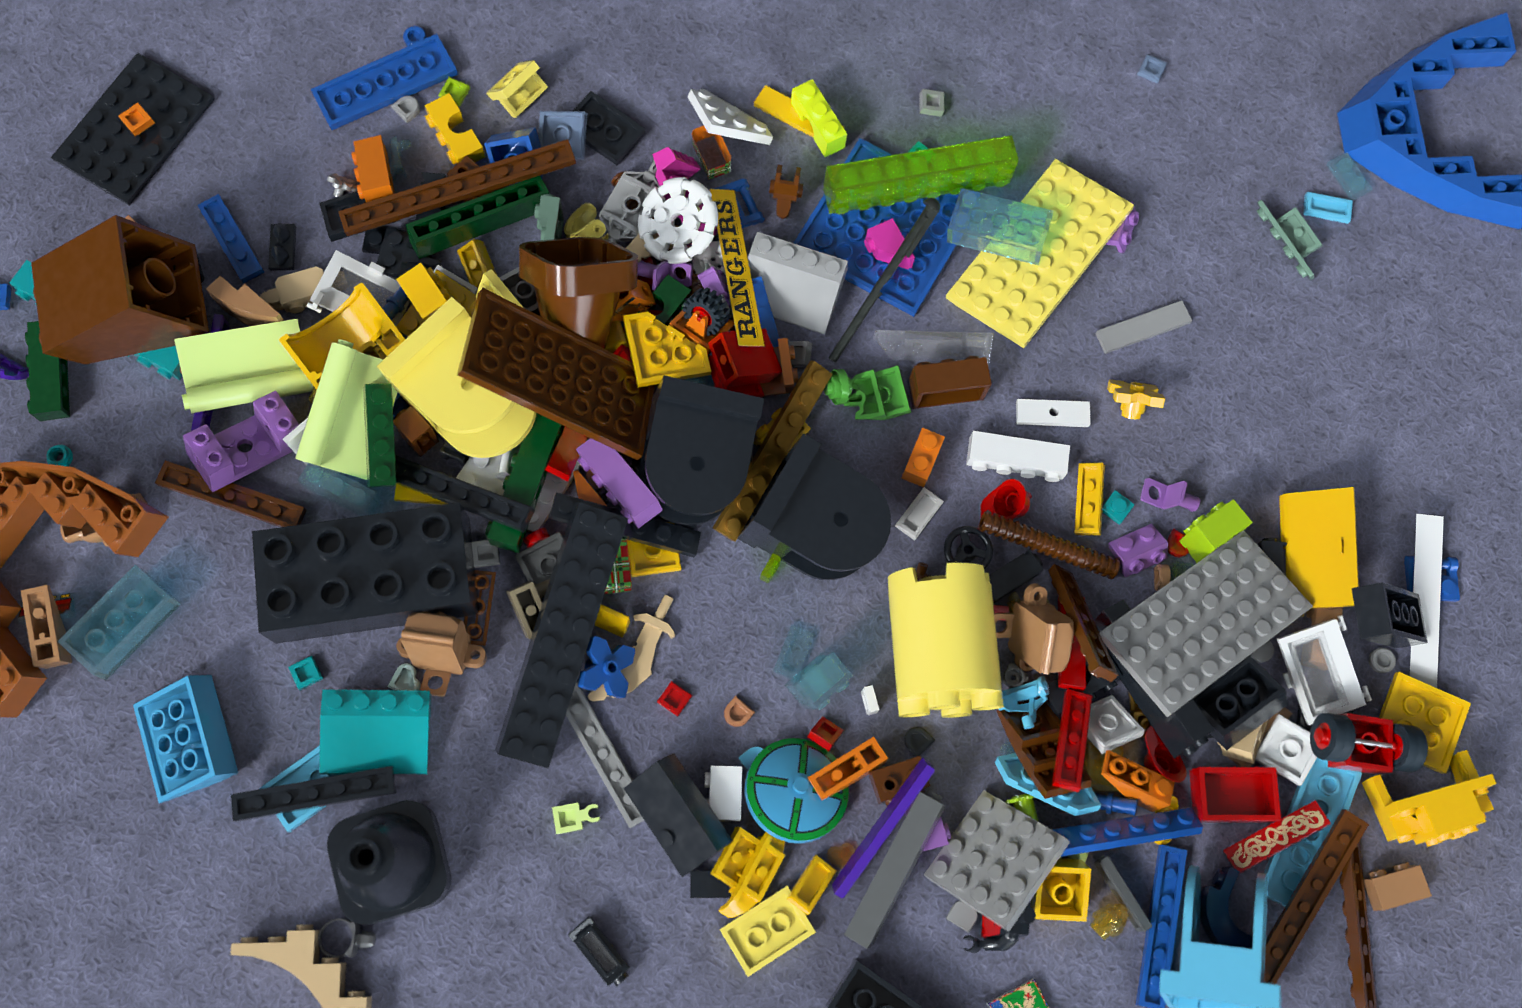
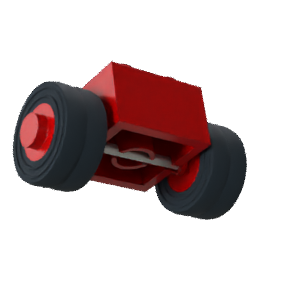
M1322 713L1316 717L1310 731V746L1313 754L1321 760L1328 761V767L1371 774L1393 772V770L1411 773L1418 771L1425 763L1428 744L1424 732L1416 726L1393 724V720L1350 713Z

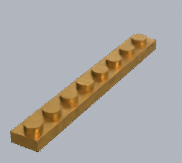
M809 361L749 464L744 487L739 495L721 512L713 526L714 530L731 541L736 542L832 376L831 372L816 361Z

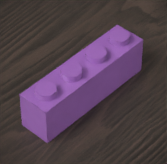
M591 438L576 449L581 457L577 460L586 472L591 470L594 474L591 477L600 489L605 487L608 491L606 493L607 498L614 506L619 504L623 509L620 513L623 517L628 518L627 522L629 524L633 521L639 529L662 511L658 499L615 449Z

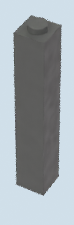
M928 790L927 793L919 792L844 935L868 949L873 946L946 807V804L941 802L942 796L931 790Z

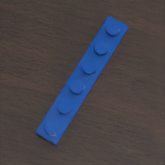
M1191 807L1052 830L1067 838L1070 842L1060 856L1062 857L1197 835L1202 833L1203 825Z
M1166 845L1158 846L1148 920L1153 927L1146 931L1136 998V1005L1146 1008L1166 1007V1002L1159 993L1161 970L1171 971L1187 850Z

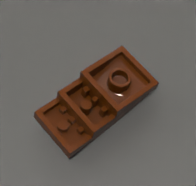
M1029 700L1019 702L1018 704L1029 703ZM1044 702L1036 710V721L1034 727L1030 729H1024L1022 717L1029 715V712H1008L997 709L996 712L1014 751L1044 799L1074 792L1052 786L1061 721L1047 703ZM1084 769L1080 790L1089 788L1092 782L1091 777Z

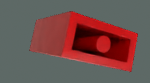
M766 328L761 329L764 346H739L736 331L721 332L708 343L724 387L769 383L782 373Z

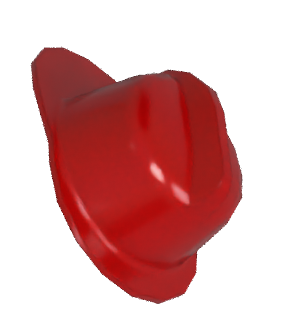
M1008 479L982 500L980 505L981 517L984 512L990 510L992 514L998 513L999 517L1003 515L1006 519L1021 518L1029 510L1032 495L1025 490L1024 485L1020 481Z
M1152 726L1148 727L1145 734L1148 751L1144 757V767L1173 782L1184 781L1187 776V770L1181 757L1173 758Z

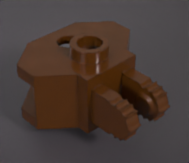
M778 164L775 180L771 179L769 193L773 194V200H777V217L785 219L789 217L791 203H796L797 198H802L804 184L799 183L801 168L796 167L794 182L781 180L783 167Z

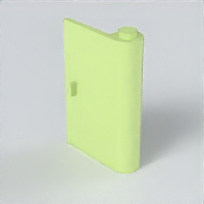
M298 319L174 339L187 393L182 395L185 410L190 409L192 414L252 403L275 390L280 397L314 391L313 384L279 341L285 334L300 332Z
M339 339L338 343L332 342L295 459L367 480L363 387L365 384L391 383L377 368V365L383 359L358 352L356 349H353V343ZM393 386L392 406L394 405L398 393Z

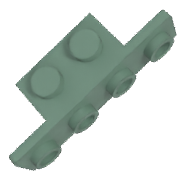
M1262 200L1258 201L1257 204L1260 208L1256 210L1263 222L1266 220L1270 222L1272 228L1269 230L1276 240L1281 238L1286 246L1282 249L1288 258L1294 257L1299 265L1296 266L1299 274L1302 278L1307 276L1310 281L1314 279L1313 272L1303 258L1322 247V244L1300 212L1295 207L1275 220Z

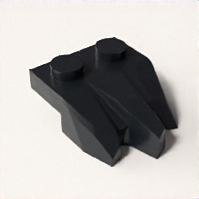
M387 227L376 263L385 268L384 275L399 278L419 263H422L426 269L431 267L433 270H435L437 265L441 266L439 260L431 257L436 253L421 259L418 258L409 241L407 231Z

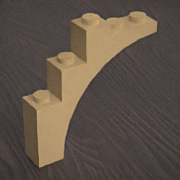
M296 925V931H287V942H285V937H268V943H258V937L241 938V943L231 944V955L259 958L272 962L291 972L309 988L322 1008H371L372 996H364L365 991H348V995L345 997L346 963H339V958H322V964H319L320 947L318 945V935L320 930H313V925Z

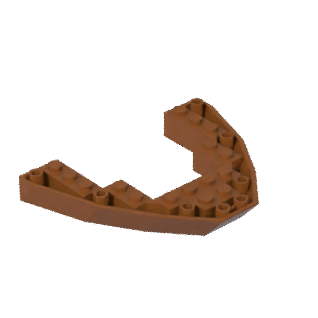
M28 461L0 463V569L44 510L59 525L81 529L88 522L115 554L138 558L169 518V516L138 498L74 467ZM1 581L0 717L17 718L47 677L40 668L33 667L32 658L7 628L22 607Z

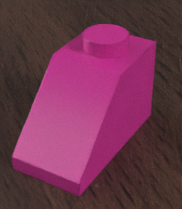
M892 218L867 229L864 243L868 252H872L877 260L890 263L904 241V237ZM913 253L909 258L905 255L898 267L912 268L915 259Z

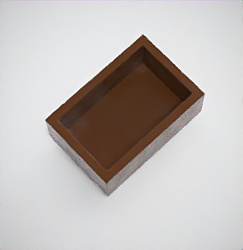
M969 356L964 360L955 361V359H945L940 363L933 364L928 361L918 363L913 367L908 381L913 409L982 401L992 385L987 358H979L978 356Z

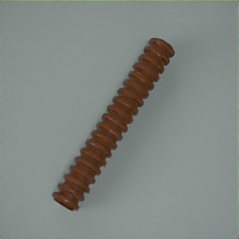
M990 510L984 512L980 519L979 530L982 532L986 530L987 534L994 533L995 537L1001 536L1003 540L1008 538V541L1011 543L1015 541V544H1022L1025 548L1029 546L1030 550L1036 549L1038 553L1043 552L1044 555H1051L1054 559L1058 557L1059 561L1065 560L1067 564L1072 562L1073 566L1079 565V568H1086L1089 572L1093 570L1094 574L1100 573L1102 577L1107 576L1110 580L1115 578L1119 572L1120 560L1118 558L1113 559L1110 555L1099 554L1098 551H1092L1088 547L1084 548L1083 545L1077 546V543H1070L1067 539L1063 541L1062 537L1056 538L1054 534L1049 536V533L1046 531L1042 533V530H1035L1032 526L1027 527L1024 523L1020 525L1019 521L1013 522V519H1006L1003 515L999 517L998 513L992 514Z

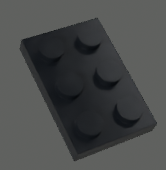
M592 91L573 110L575 112L587 113L585 144L616 166L645 134V128Z
M358 191L319 203L331 242L349 237L345 234L338 211L366 203L365 199H360Z

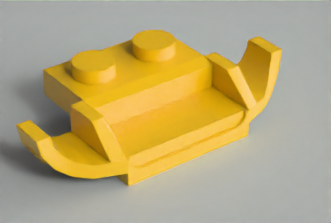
M735 827L730 836L733 842L723 849L710 873L731 887L729 893L732 895L727 903L719 908L718 911L728 918L736 917L750 910L756 903L761 902L785 857V854H783L785 841L779 840L767 832L763 836L756 838L741 827Z

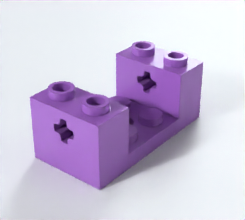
M276 390L253 401L254 416L214 435L208 425L205 424L183 435L186 454L212 492L293 452L284 442L283 438L299 426V423ZM243 443H248L252 446V449L248 452H241L238 450V447Z

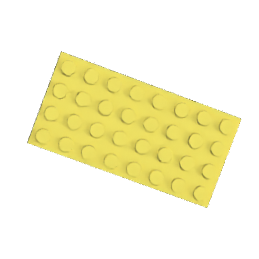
M1055 159L946 294V299L1022 348H1025L1131 213L1134 204Z

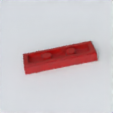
M565 426L545 470L568 482L579 458L576 449L586 442L587 436Z

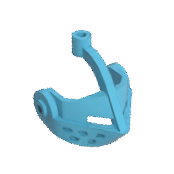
M1041 676L1030 683L1002 690L1004 707L999 710L1029 712V715L1022 717L1024 729L1033 728L1036 721V710L1048 699L1047 695H1049V687L1045 677ZM1029 700V703L1018 704V701Z

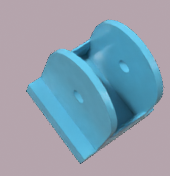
M1190 865L1185 890L1180 972L1161 970L1159 993L1169 1008H1282L1280 985L1264 983L1267 929V874H1257L1253 949L1199 943L1201 875L1199 866Z

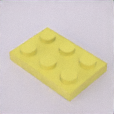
M788 886L720 929L747 977L816 933L804 912L786 899L791 892Z

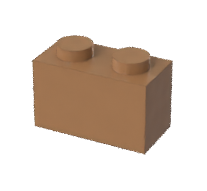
M1409 862L1393 865L1394 871L1386 873L1385 869L1369 872L1370 878L1364 879V887L1373 911H1384L1432 897L1421 866H1410Z

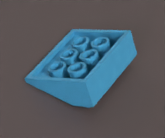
M188 675L133 704L159 803L211 786L239 773L212 675Z

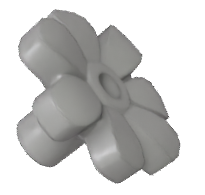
M336 173L328 175L327 181L333 183V187H335L333 193L335 197L343 196L345 191L356 192L357 186L353 179H347Z

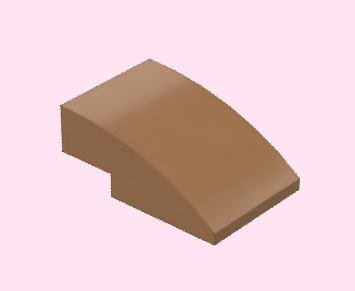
M219 276L206 288L221 309L244 324L255 326L284 321L275 309L246 284L236 290L223 277Z

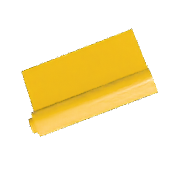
M1354 487L1280 495L1281 542H1287V545L1283 547L1286 558V577L1312 604V608L1354 606L1351 588L1359 587Z

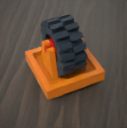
M700 288L685 301L683 310L669 325L684 334L685 338L696 345L700 344L706 348L708 355L711 352L708 343L721 332L732 331L735 323L730 320V308H726L728 305L727 301H722L724 297L721 294L717 296V291L715 290L710 292V288Z

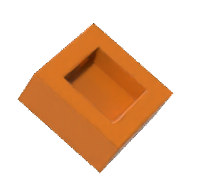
M136 103L118 116L135 137L154 124L152 118L139 103Z

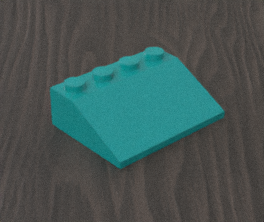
M322 689L319 774H348L392 766L394 774L427 775L431 716L430 691Z

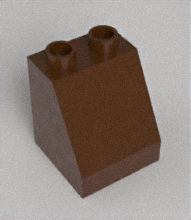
M114 215L31 262L34 281L33 294L37 305L40 328L39 340L42 345L43 354L86 365L176 346L174 341L176 338L209 333L195 244Z

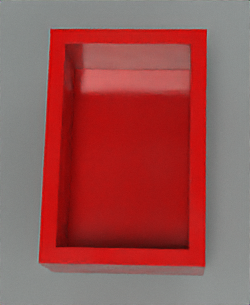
M1198 767L1189 770L1192 809L1200 822L1270 823L1281 821L1276 767Z

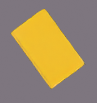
M474 238L457 250L468 280L473 286L479 287L483 274L488 270L492 269L496 274L483 241Z
M601 604L595 626L617 636L624 637L630 624L629 616Z

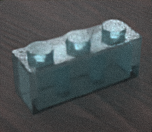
M311 463L307 464L298 479V482L305 489L359 516L374 514L382 500L376 491L331 469Z

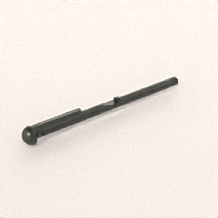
M927 198L923 201L926 207L828 357L836 363L876 300L883 294L880 292L882 287L892 277L905 255L908 258L910 257L940 211V203L937 199Z

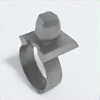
M333 919L325 923L320 929L318 945L321 951L330 957L337 958L346 955L348 957H355L358 953V945H360V948L375 945L376 934L369 931H361L360 933L361 925L353 921ZM334 921H345L349 924L352 931L351 945L345 954L340 956L331 955L325 951L322 945L323 931L328 924Z

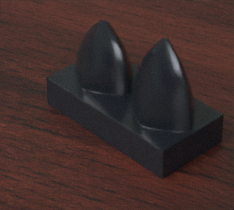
M271 224L268 261L270 271L294 270L295 224Z

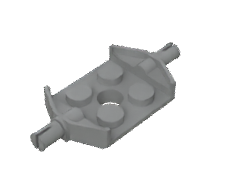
M654 160L648 171L624 172L598 217L605 224L609 237L608 240L614 243L619 241L632 242L639 234L638 217L642 214L644 208L642 204L654 187H660L655 180L657 168ZM635 199L639 203L638 207L634 210H629L625 206L626 201ZM653 210V211H652L651 218H653L654 212H655L656 210Z

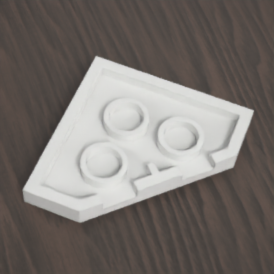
M700 89L699 91L690 90L688 98L708 133L770 145L773 136L766 124L754 119L705 89Z

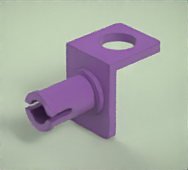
M664 260L659 265L640 261L638 262L637 276L653 279L652 290L654 291L667 275L684 286L690 287L692 285L693 265L687 262L669 264L667 260ZM676 267H682L685 270V279L677 277L675 273Z
M1146 478L1140 498L1143 502L1161 509L1181 506L1191 512H1195L1200 505L1199 497L1186 493L1187 482L1185 481L1168 486L1151 478ZM1151 486L1156 487L1159 491V497L1156 500L1149 496V488Z

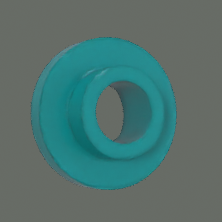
M65 445L52 446L46 454L47 463L69 466L73 460V452ZM59 454H64V457L60 461H57V456Z

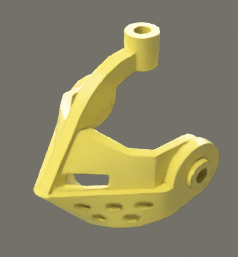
M584 203L572 213L564 227L566 238H600L605 233V224L601 220H594L597 216V210L593 204ZM606 234L604 237L601 238L608 240L609 237L608 234Z

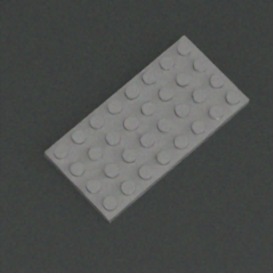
M1242 531L1106 627L1099 634L1105 645L1166 717H1169L1304 615L1313 606L1245 531Z

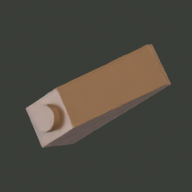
M43 585L21 590L33 667L47 669L72 663L68 636L50 586Z

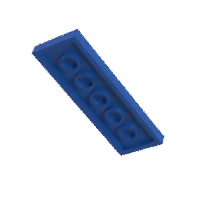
M435 34L311 89V92L331 130H334L391 105L404 96H411L447 80L449 77L456 76L458 72L439 36Z

